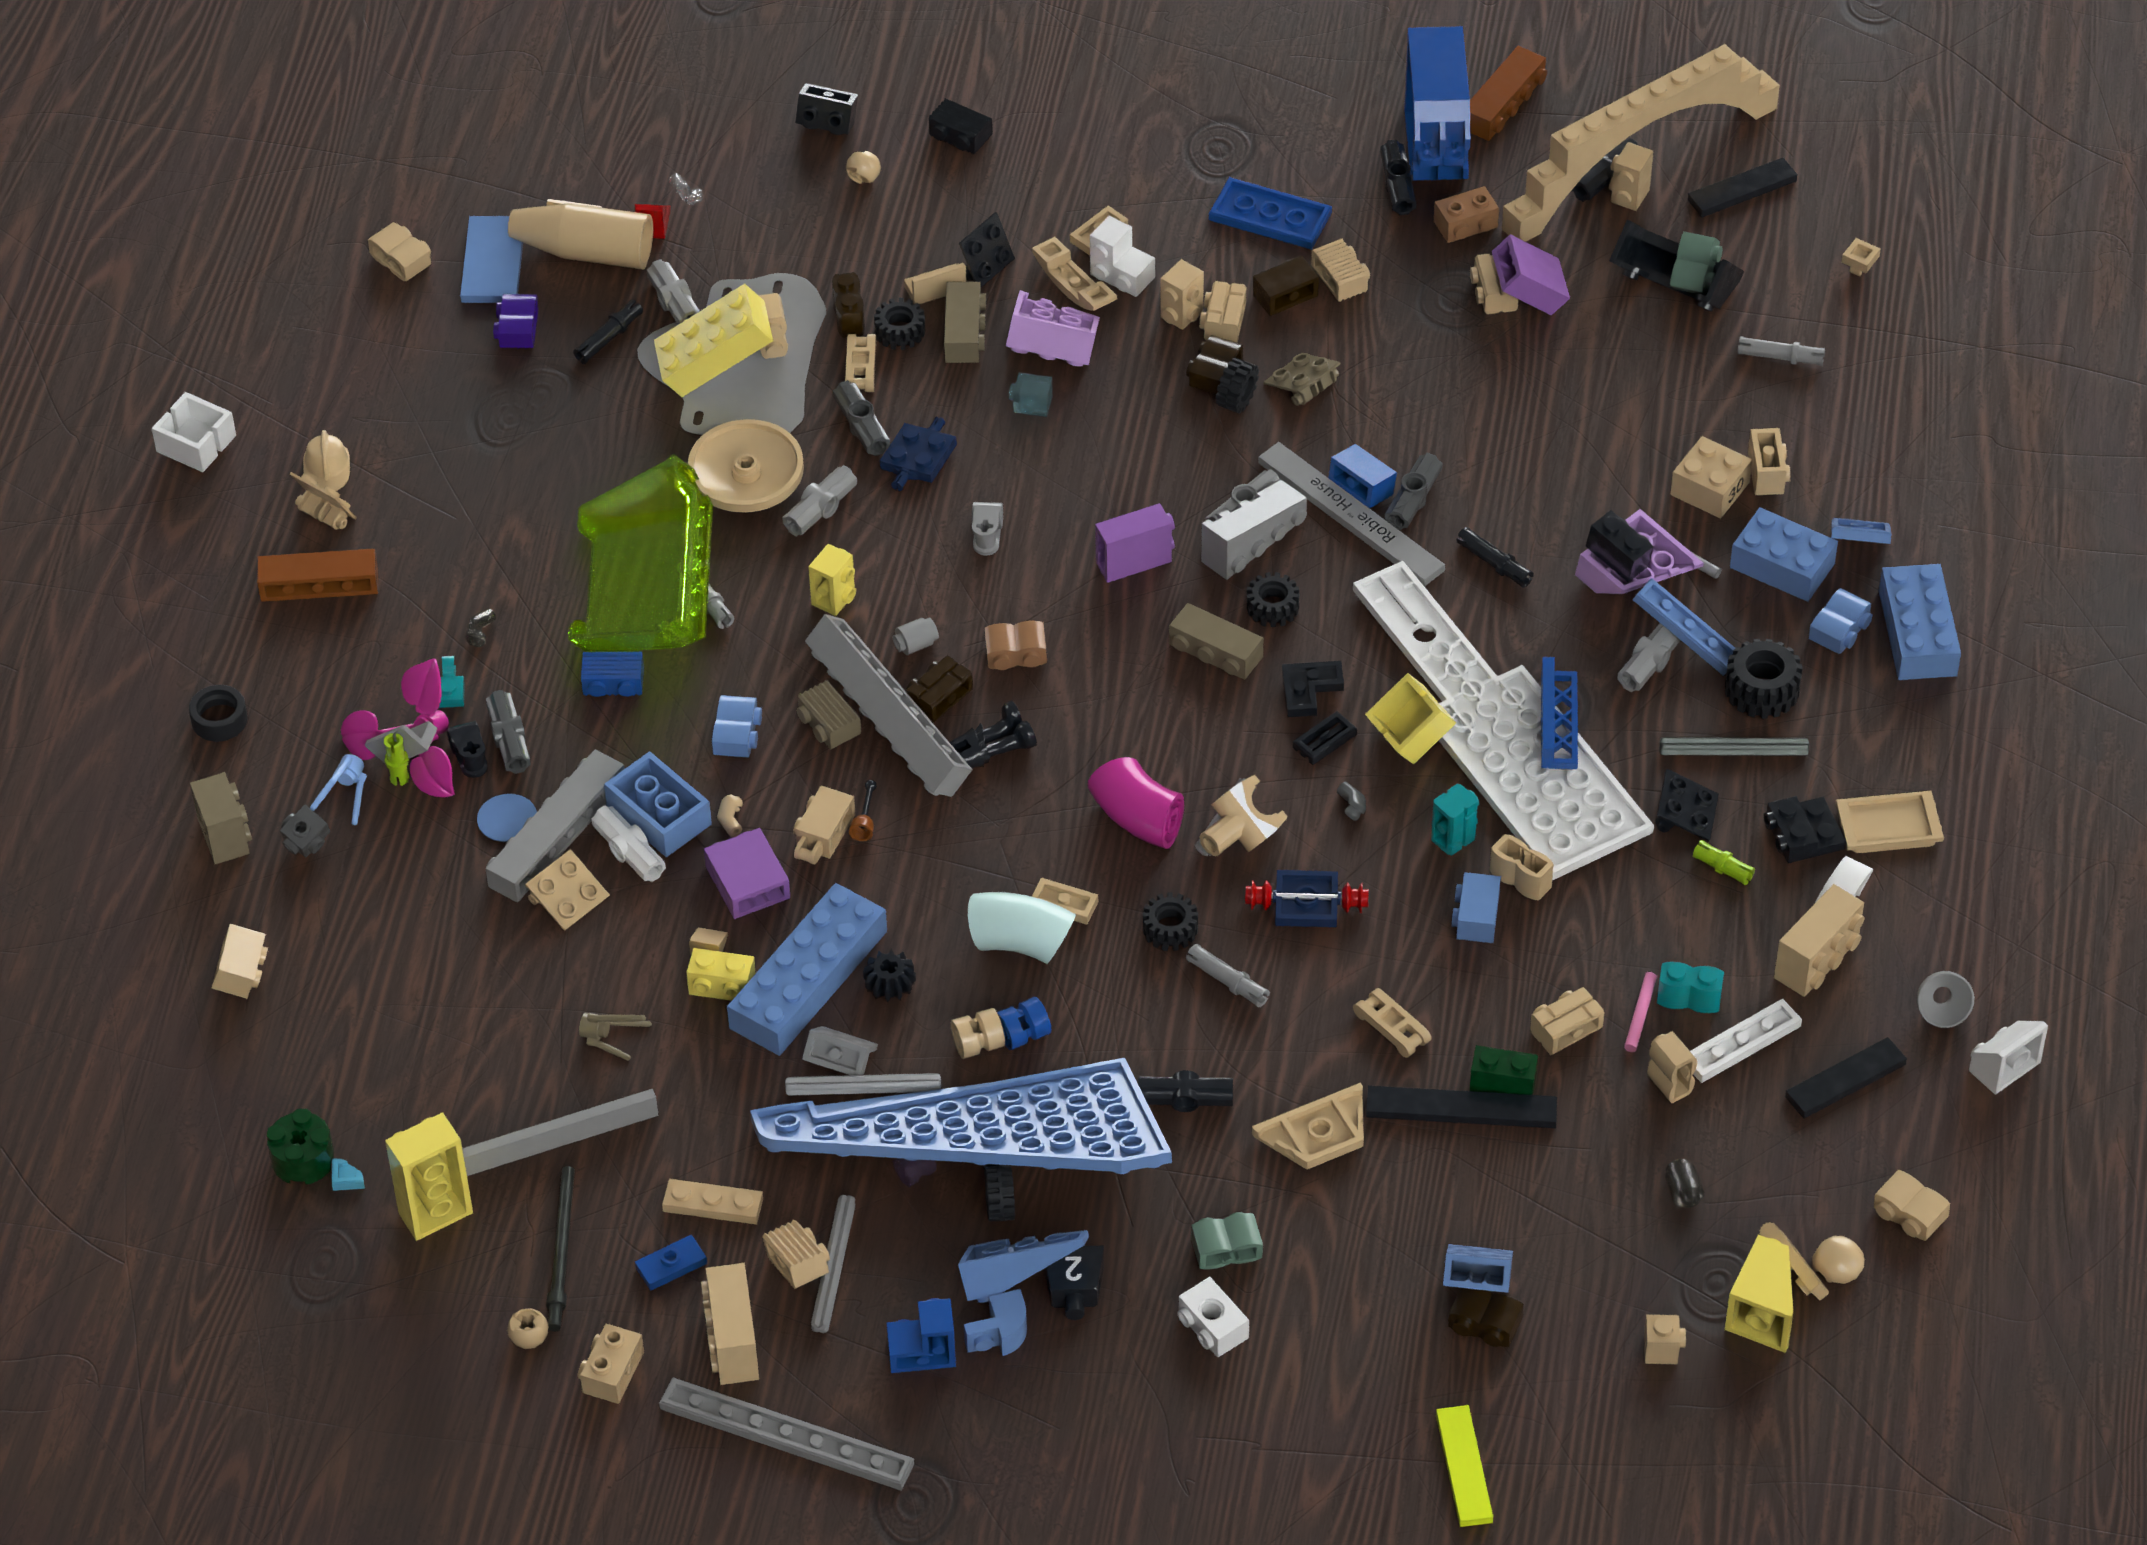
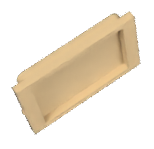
M1932 791L1836 800L1835 804L1840 827L1846 841L1847 851L1852 850L1855 853L1930 847L1935 845V842H1943L1944 840Z

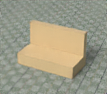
M964 263L953 264L904 279L905 289L914 304H922L945 297L947 282H966V266Z

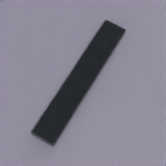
M1368 1085L1366 1118L1556 1128L1557 1096Z

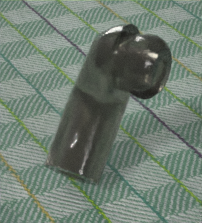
M486 609L469 619L465 636L469 645L479 648L485 644L486 641L484 639L486 635L482 632V629L496 620L493 610Z

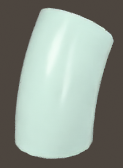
M1006 892L974 893L968 903L969 929L975 946L980 951H1012L1036 958L1046 964L1049 963L1060 947L1076 914L1051 902L1027 895Z

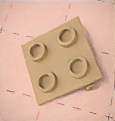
M292 472L290 473L305 489V493L299 495L295 501L300 511L309 514L315 519L318 518L319 521L336 530L346 527V518L348 516L356 519V516L349 510L351 505L339 498L340 494L328 486L322 489L317 486L318 482L306 474L300 477Z
M571 849L525 884L531 892L528 895L529 901L533 905L542 904L564 931L610 896Z

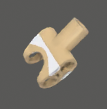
M1256 775L1238 783L1211 804L1221 818L1199 836L1200 843L1207 853L1218 856L1237 840L1250 852L1272 835L1287 819L1288 816L1283 810L1278 814L1265 815L1254 807L1252 794L1256 788L1255 785L1260 782Z

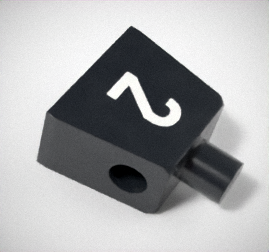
M1104 1245L1082 1246L1043 1269L1051 1306L1054 1308H1065V1316L1070 1320L1083 1318L1085 1315L1084 1307H1095L1098 1304L1104 1271Z

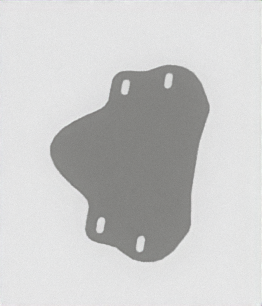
M774 273L754 279L720 280L711 287L707 306L722 298L725 288L729 287L733 291L745 283L757 295L773 293L776 281H782V291L779 295L782 300L787 324L786 338L788 350L783 357L765 359L761 351L758 350L683 397L684 405L680 419L681 427L685 431L703 435L710 429L726 422L754 419L773 423L791 433L802 422L804 418L805 384L812 350L826 315V307L819 292L807 279L794 274ZM677 322L652 332L642 340L637 349L638 359L643 368L662 383L664 382L661 378L654 339L677 326ZM697 411L704 413L700 425L693 424L694 415Z

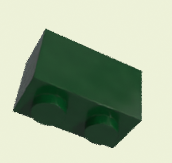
M1476 1045L1471 1067L1470 1091L1533 1095L1537 1076L1538 1055Z

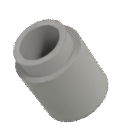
M921 617L895 629L896 635H893L896 649L899 652L903 651L906 655L931 646L935 640L939 639L937 627L930 617L926 619Z

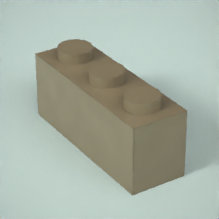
M947 282L944 337L945 363H979V351H985V334H980V331H985L986 315L981 314V310H986V293H981L980 282Z
M1190 603L1184 606L1169 625V645L1179 651H1184L1199 658L1204 663H1210L1223 669L1228 674L1238 676L1244 680L1263 658V637Z

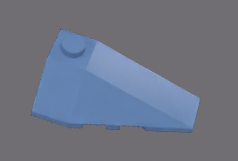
M1088 1230L1052 1234L1045 1237L1044 1241L1038 1242L1035 1236L1023 1238L1022 1241L1010 1245L1009 1239L968 1246L958 1263L967 1301L977 1299L979 1303L988 1302L989 1296L1003 1293L1081 1248L1089 1237Z

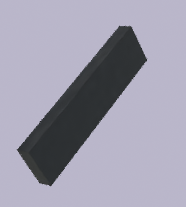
M1780 158L1688 193V201L1701 217H1705L1797 181L1798 174L1784 158Z
M1887 1037L1786 1090L1785 1098L1805 1119L1905 1066L1907 1058Z

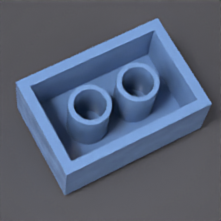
M1759 507L1732 545L1730 568L1809 602L1835 565L1838 541Z
M650 751L604 784L607 807L613 806L631 826L634 824L639 826L648 842L665 857H668L712 825L710 802Z

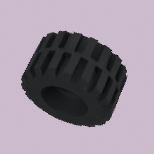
M1753 639V643L1748 641L1742 643L1741 648L1736 647L1733 650V655L1729 656L1727 664L1725 694L1726 697L1730 698V704L1738 706L1737 710L1739 712H1748V716L1754 718L1755 715H1759L1763 719H1768L1769 715L1775 718L1780 716V712L1787 713L1790 711L1791 706H1795L1797 698H1799L1802 677L1800 658L1798 655H1794L1792 648H1785L1784 643L1779 641L1778 643H1773L1772 639H1766V641ZM1756 677H1765L1771 680H1762Z

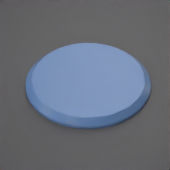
M502 794L489 799L481 806L477 815V824L480 831L486 837L495 841L507 842L511 837L517 835L523 828L526 820L529 817H533L537 810L534 804L523 796Z

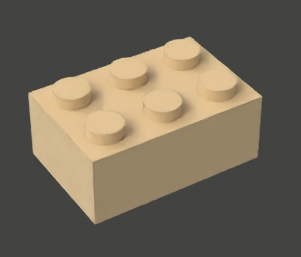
M1833 884L1779 940L1774 978L1803 997L1813 988L1818 989L1823 983L1825 975L1831 969L1836 970L1841 964L1844 955L1849 950L1854 951L1861 941V935H1859L1860 927L1864 922V916H1862L1864 902Z
M745 1263L706 1268L707 1281H701L712 1373L719 1372L720 1385L759 1380Z

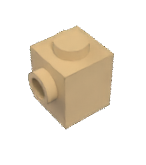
M1646 1315L1644 1329L1645 1364H1678L1679 1349L1686 1346V1329L1680 1328L1679 1315Z

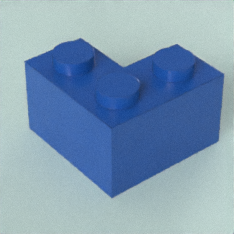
M931 1298L927 1301H918L919 1320L901 1319L896 1322L887 1323L891 1373L956 1367L954 1325L950 1298Z

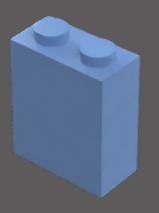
M1449 1244L1446 1252L1443 1286L1508 1293L1513 1251Z

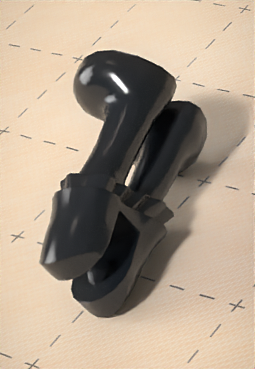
M1010 700L1004 703L1001 708L1002 719L996 724L983 729L980 723L976 730L972 727L963 735L949 742L971 768L984 767V764L989 763L990 758L995 755L1015 749H1029L1037 746L1036 736L1031 725L1025 720L1022 721L1020 712L1013 701ZM1002 737H1005V738H1003V739H1001V740H999V741H997V742L987 744V743L992 742V741H994V740H997V739H1000V738H1002Z

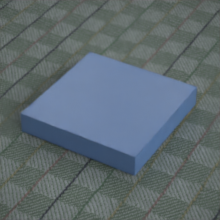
M1833 518L1831 538L1890 544L1891 527L1889 523Z

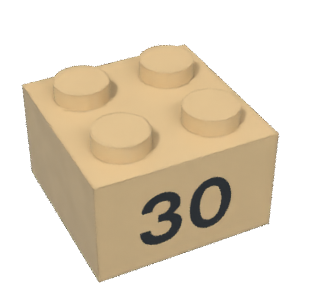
M1702 436L1673 471L1671 495L1721 519L1750 483L1752 459Z

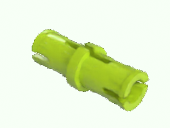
M390 733L384 738L386 748L385 765L389 768L391 783L397 786L398 777L400 786H403L409 781L407 770L409 758L407 752L404 751L403 737L396 733L397 742H395L393 733Z
M1701 840L1694 849V858L1715 868V872L1721 875L1724 873L1744 885L1751 881L1755 873L1754 867L1737 860L1732 856L1731 852L1727 850L1723 852L1704 840Z

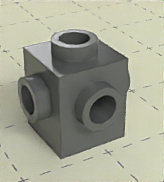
M304 805L296 814L291 813L287 816L280 830L284 839L282 844L292 854L296 855L299 852L305 858L310 853L315 854L325 843L324 838L330 833L328 824L307 805Z

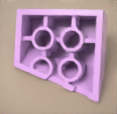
M1020 290L1010 324L1006 347H1011L1012 351L1021 354L1028 352L1037 353L1039 357L1046 360L1063 359L1073 366L1089 365L1100 317L1071 307H1062L1061 310L1057 309L1052 304V301L1045 298L1037 301L1028 299L1029 293Z
M1639 509L1627 518L1626 521L1629 526L1640 535L1645 536L1654 546L1648 567L1631 581L1627 582L1593 552L1587 549L1580 554L1575 576L1595 593L1624 594L1644 587L1651 578L1659 582L1703 567L1704 563Z

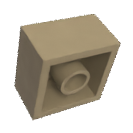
M225 772L191 782L190 786L198 822L214 864L250 854L247 842L252 840L248 824L245 823L248 822L245 807L243 804L240 805L239 801L236 802L240 797L235 782L229 784Z

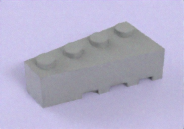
M1280 480L1256 493L1253 501L1249 502L1245 499L1238 503L1235 511L1230 513L1228 510H1225L1218 514V520L1212 522L1208 519L1203 522L1201 562L1228 580L1235 573L1241 572L1246 564L1255 557H1260L1275 541H1280L1294 526L1300 525L1307 516V497Z

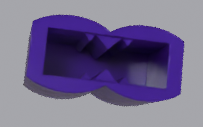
M503 294L502 302H497L496 317L499 319V322H494L493 334L494 339H499L500 348H534L539 309L537 294Z

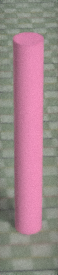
M1652 972L1645 973L1624 1046L1628 1052H1635L1637 1050L1657 975Z

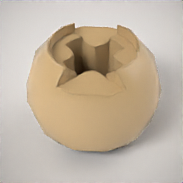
M868 151L854 152L846 163V171L849 178L859 184H862V182H874L879 176L881 169L877 156Z
M527 1308L521 1309L512 1315L508 1323L507 1332L509 1338L516 1346L523 1349H531L544 1342L549 1326L546 1318L540 1311Z

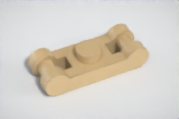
M848 334L845 381L848 380L851 383H856L857 387L865 389V392H874L876 334H867V337H857L856 334ZM855 375H865V378H855Z
M1376 988L1369 993V998L1365 1001L1360 1000L1353 1005L1356 1016L1370 1023L1393 1043L1399 1053L1405 1058L1412 1055L1416 1051L1415 1048L1417 1046H1424L1431 1041L1429 1031L1380 988ZM1406 1031L1412 1034L1408 1038L1403 1034Z

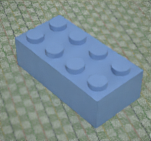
M1941 564L1883 567L1879 595L1898 680L1957 676L1961 650Z

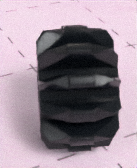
M891 949L888 954L884 955L878 951L877 958L869 957L867 966L863 970V978L865 979L867 992H873L875 999L884 996L888 1003L891 997H896L901 1001L902 993H911L912 985L916 981V973L914 972L912 959H906L904 952L895 955Z

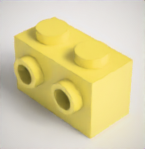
M827 544L809 565L811 605L837 616L846 604L853 601L856 595V588L854 584L855 569L853 568L852 554L844 549Z
M693 948L687 969L689 995L732 1001L756 974L754 956Z

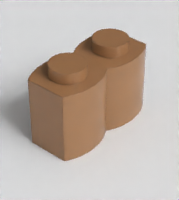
M1024 621L1015 625L999 623L985 627L988 668L1006 670L1017 665L1037 667L1047 663L1043 622Z

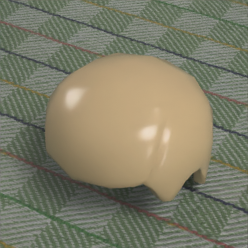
M1832 1236L1824 1240L1812 1256L1814 1272H1820L1829 1283L1846 1284L1859 1276L1864 1268L1865 1259L1862 1250L1854 1241L1844 1236Z

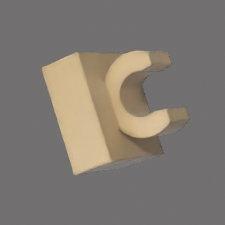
M1855 238L1843 253L1841 263L1850 266V273L1860 277L1862 272L1867 273L1880 257L1881 249Z

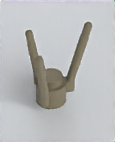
M584 1013L580 1020L579 1035L580 1037L587 1038V1045L598 1047L629 1061L631 1059L629 1054L600 1041V1039L608 1036L610 1025L650 1027L652 1023L645 1021V1015H598Z

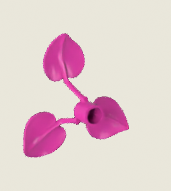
M430 659L410 667L404 673L401 689L406 702L410 705H416V712L421 713L413 724L406 726L411 729L430 721L437 727L433 742L439 739L438 734L446 732L449 721L446 714L438 710L442 697L441 678L437 660ZM360 710L346 717L342 723L341 735L344 744L352 755L358 756L362 760H369L376 756L365 747L366 741L397 727L378 730V720L375 714L366 710ZM430 746L428 751L419 754L420 757H416L411 761L410 774L414 784L421 791L434 797H450L455 795L452 784L451 763L443 749Z

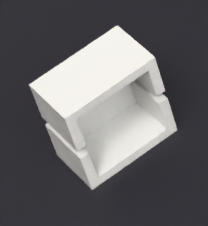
M187 392L170 408L171 413L166 412L152 427L156 452L201 472H204L217 458V450L222 452L236 437L232 412Z

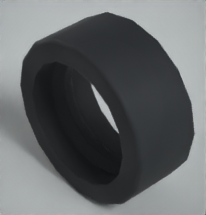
M208 686L198 691L192 697L189 704V714L193 730L198 736L208 741L220 742L236 737L244 730L248 721L244 697L231 686ZM217 705H227L236 709L229 718L222 721H208L201 717L207 709Z

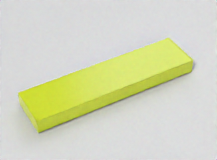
M1469 1405L1436 1409V1418L1459 1526L1466 1527L1493 1523L1491 1504Z

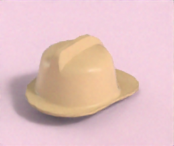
M322 430L321 435L313 438L307 445L303 458L304 474L318 482L317 486L322 489L328 486L338 491L349 480L350 455L340 439L333 435H328L326 430Z

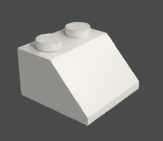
M2016 1021L2008 1028H2001L1994 1038L1986 1043L1978 1044L1973 1049L1969 1072L1996 1095L2041 1063L2048 1025L2044 1021Z

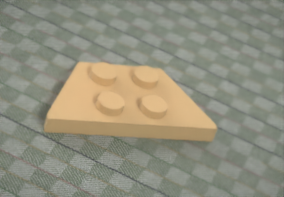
M1358 1083L1252 1126V1135L1305 1169H1310L1363 1147L1364 1143L1363 1086L1361 1083Z

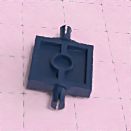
M935 417L928 428L904 423L879 461L882 470L893 472L897 475L891 484L893 489L902 491L908 480H923L930 483L934 481L957 445L956 436L940 432L945 425L943 418Z

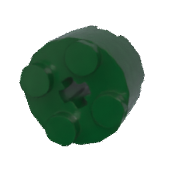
M299 1108L293 1113L281 1117L268 1128L267 1146L272 1168L277 1177L286 1183H290V1180L296 1182L305 1181L307 1185L321 1180L330 1172L332 1159L334 1158V1148L330 1129L325 1120L316 1114H312L308 1109Z

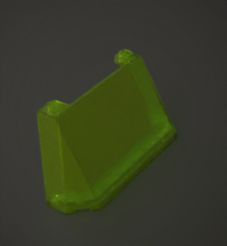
M673 454L664 462L582 504L578 508L577 528L581 534L592 541L586 623L581 620H575L570 624L568 640L585 652L680 648L706 637L713 504L709 496H703L695 482L699 480V477L694 468Z

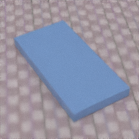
M469 216L460 294L461 303L502 302L503 294H518L523 242L509 237V216Z

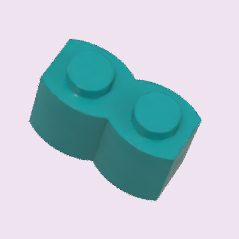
M1681 962L1662 963L1657 1004L1670 1009H1684L1688 1007L1700 1013L1719 1012L1724 971L1711 966L1691 967Z

